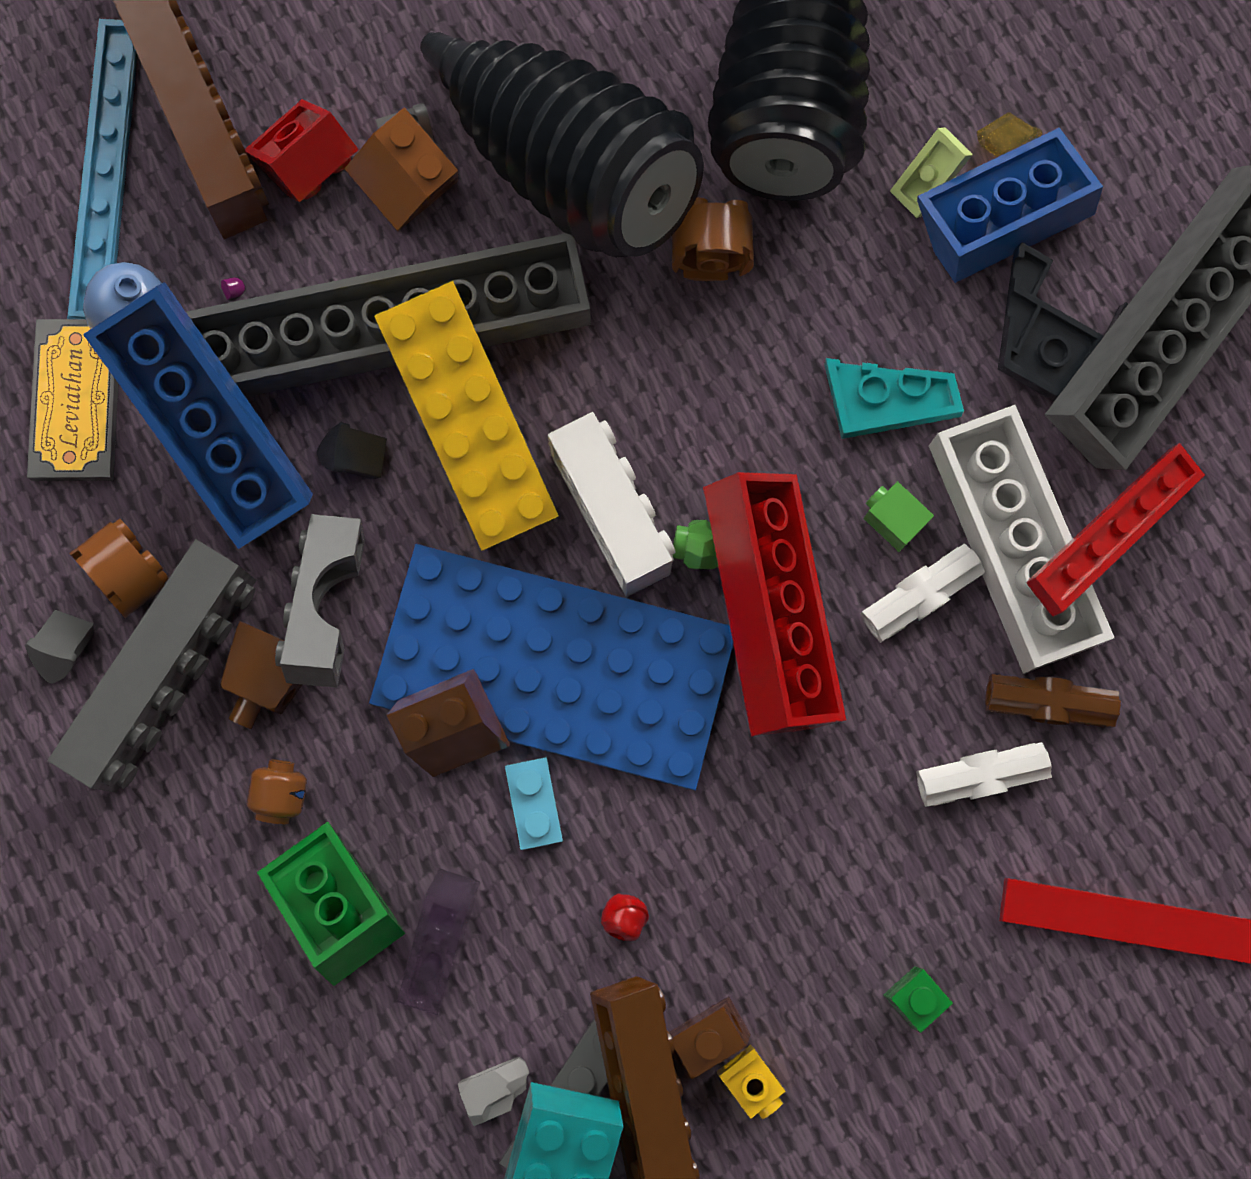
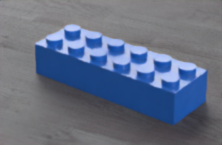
M165 282L148 291L83 334L238 549L309 505L313 493Z

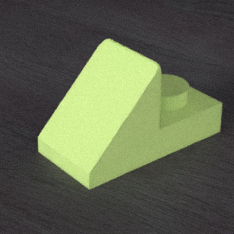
M945 127L938 128L890 192L916 218H919L922 214L917 202V196L956 178V175L973 154Z

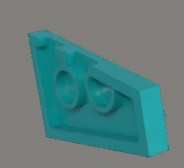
M825 359L824 366L842 439L959 418L964 412L954 373L913 368L894 370L878 368V364L862 363L861 366L840 363L838 359Z

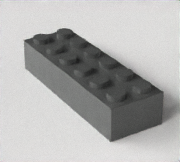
M195 539L47 761L91 789L117 793L119 788L125 789L137 774L138 767L135 764L144 751L150 752L158 743L162 735V731L159 728L168 715H175L183 705L186 698L183 691L191 679L197 680L206 670L209 664V659L206 657L214 644L220 645L229 635L233 626L230 620L238 608L244 609L251 602L256 591L253 585L257 580L236 563Z

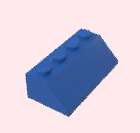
M1057 128L918 195L917 202L934 253L956 283L1013 255L1015 248L1022 242L1032 246L1095 215L1103 185L1062 130Z

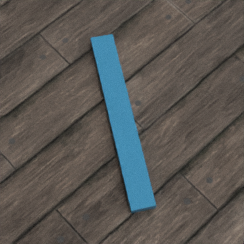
M99 19L67 319H86L83 303L88 283L97 271L107 265L117 263L138 57L122 20Z

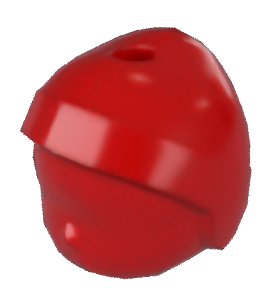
M615 894L608 900L603 909L601 924L605 932L614 938L622 941H636L649 920L647 906L635 896Z

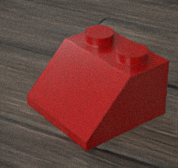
M303 99L245 149L246 154L286 195L298 202L316 195L322 187L321 183L332 173L344 170L351 161V156L359 150L330 111Z

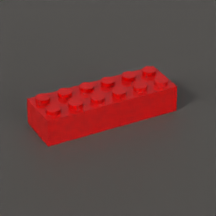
M738 472L703 487L751 736L809 730L846 721L797 474Z

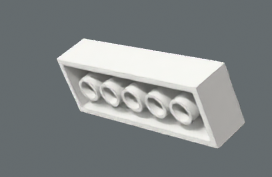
M1016 405L937 433L929 444L930 451L970 547L982 562L985 571L982 576L1023 674L1114 639V635L1092 585L1064 612L1052 617L1026 584L1036 572L1072 540V537Z

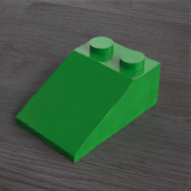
M329 822L323 824L257 872L311 964L333 986L406 934Z

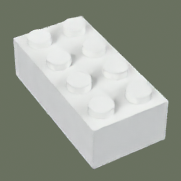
M591 412L549 433L548 440L551 456L625 596L628 597L669 576L672 562L674 561L672 554L676 553L674 546L664 530L659 533L657 532L653 517L656 516L655 511L645 493L640 496L636 493L633 482L636 477L626 457L618 459L613 445L616 443V439L606 420L599 423L594 412Z

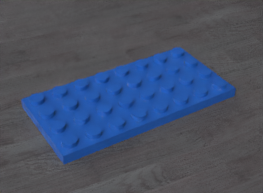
M415 544L369 704L391 710L399 699L474 669L509 742L695 791L723 686L733 639L730 625Z

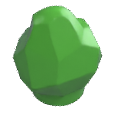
M692 520L688 527L677 525L673 543L676 553L672 554L673 558L682 559L688 569H714L718 567L710 522L707 520Z

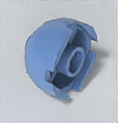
M121 262L105 266L94 274L85 290L83 311L88 326L92 329L148 291L162 284L153 272L141 265Z

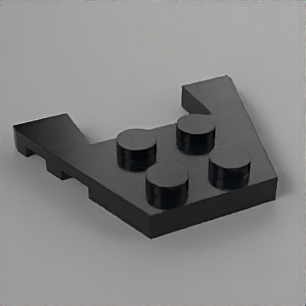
M1022 242L1013 252L998 370L1050 400L1055 401L1104 336L1036 297L1053 260ZM1127 302L1118 307L1107 332L1128 306Z

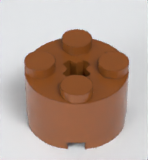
M697 197L681 226L672 235L673 271L677 273L680 268L683 270L684 278L694 281L728 280L729 272L739 270V277L749 273L754 266L753 218L748 211V203L742 200H731L726 203H708L707 199Z
M120 518L114 523L110 521L69 553L125 619L159 593L164 587V583L169 579L163 571V567L148 550L142 554L139 553L143 547Z

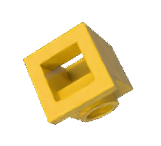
M749 1045L717 1070L721 1080L750 1119L756 1114L765 1119L783 1104L779 1096L786 1091L752 1045ZM752 1079H759L763 1084L762 1091L757 1095L747 1092V1084Z

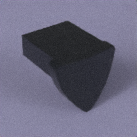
M340 422L323 438L317 448V456L321 464L328 470L339 473L346 472L369 479L381 478L387 438L352 429L350 424Z

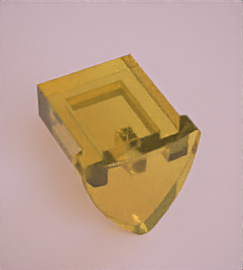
M1010 112L977 131L979 144L996 157L1042 136V130L1030 126Z

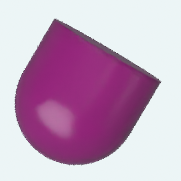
M232 277L221 281V288L227 300L237 298L245 291V285L239 278Z

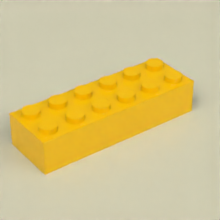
M454 282L446 283L374 315L481 551L558 517L556 508Z

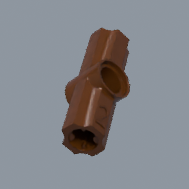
M991 674L986 686L985 695L986 711L1031 717V721L1045 723V720H1047V724L1069 725L1070 722L1087 726L1114 728L1120 715L1121 700L1119 699V691L1073 685L1072 681L1061 678L1036 677L1035 680L1016 676Z

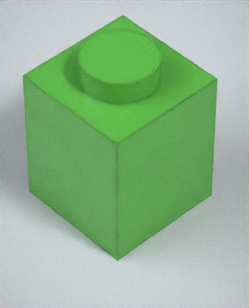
M897 481L889 490L881 486L865 504L871 509L863 519L900 552L934 515Z

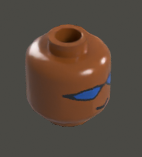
M270 759L268 767H260L252 771L247 796V807L256 813V820L273 824H289L290 818L301 814L307 779L302 773L294 771L295 763Z

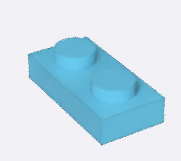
M547 758L506 765L505 770L520 849L525 850L563 842Z

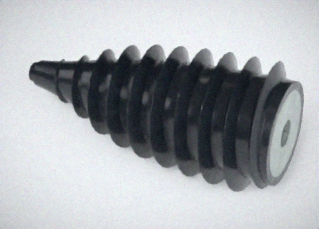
M740 0L732 17L733 24L726 35L725 52L719 62V79L715 83L713 90V106L709 112L707 122L711 136V154L717 165L721 168L722 173L732 184L745 192L766 199L780 201L808 200L823 196L834 190L842 181L844 173L856 167L863 159L865 143L862 135L867 127V115L864 108L869 99V90L865 81L868 79L870 64L866 56L870 46V37L865 28L868 20V11L863 0Z
M430 32L422 39L420 50L423 53V57L438 73L443 86L449 90L452 105L459 112L461 124L466 133L474 139L479 153L492 163L499 176L511 183L518 195L531 201L533 207L540 214L551 218L555 226L562 232L572 235L579 245L587 250L604 252L606 255L615 258L642 256L660 247L681 226L696 201L704 172L702 153L698 146L694 144L693 126L684 113L668 110L662 100L653 96H645L642 90L634 84L621 83L619 78L612 72L597 71L588 61L572 60L568 54L560 50L546 51L539 44L524 43L518 46L510 40L498 41L492 45L485 40L469 43L463 38H454L441 32Z

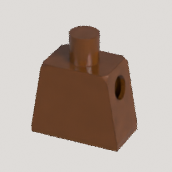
M241 621L236 628L220 688L239 696L228 720L252 730L262 707L281 715L302 684L286 683L281 667L276 666V647L279 640H284Z
M729 996L669 1032L674 1043V1054L672 1055L674 1067L680 1078L693 1079L747 1046L751 1034Z

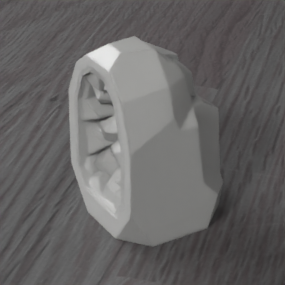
M517 1057L459 1081V1092L473 1126L511 1111L514 1099L523 1093L527 1087L529 1070L522 1058Z

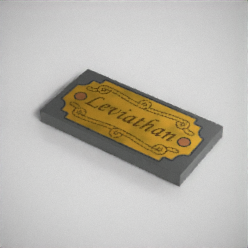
M36 319L27 478L31 481H114L118 382L83 334L91 329L86 319Z

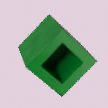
M915 966L883 994L908 1025L919 1033L924 1031L953 1004L926 971Z

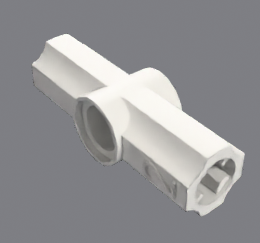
M966 544L955 548L930 567L924 566L895 586L897 589L862 611L860 614L864 623L880 643L885 639H889L918 618L920 621L931 614V612L940 608L950 600V596L985 573L982 562L974 550L970 549Z
M1041 742L1015 747L1002 752H997V749L962 757L959 762L919 770L916 773L920 795L925 807L953 802L966 797H970L972 800L1008 791L1007 788L1052 778V766L1049 754Z

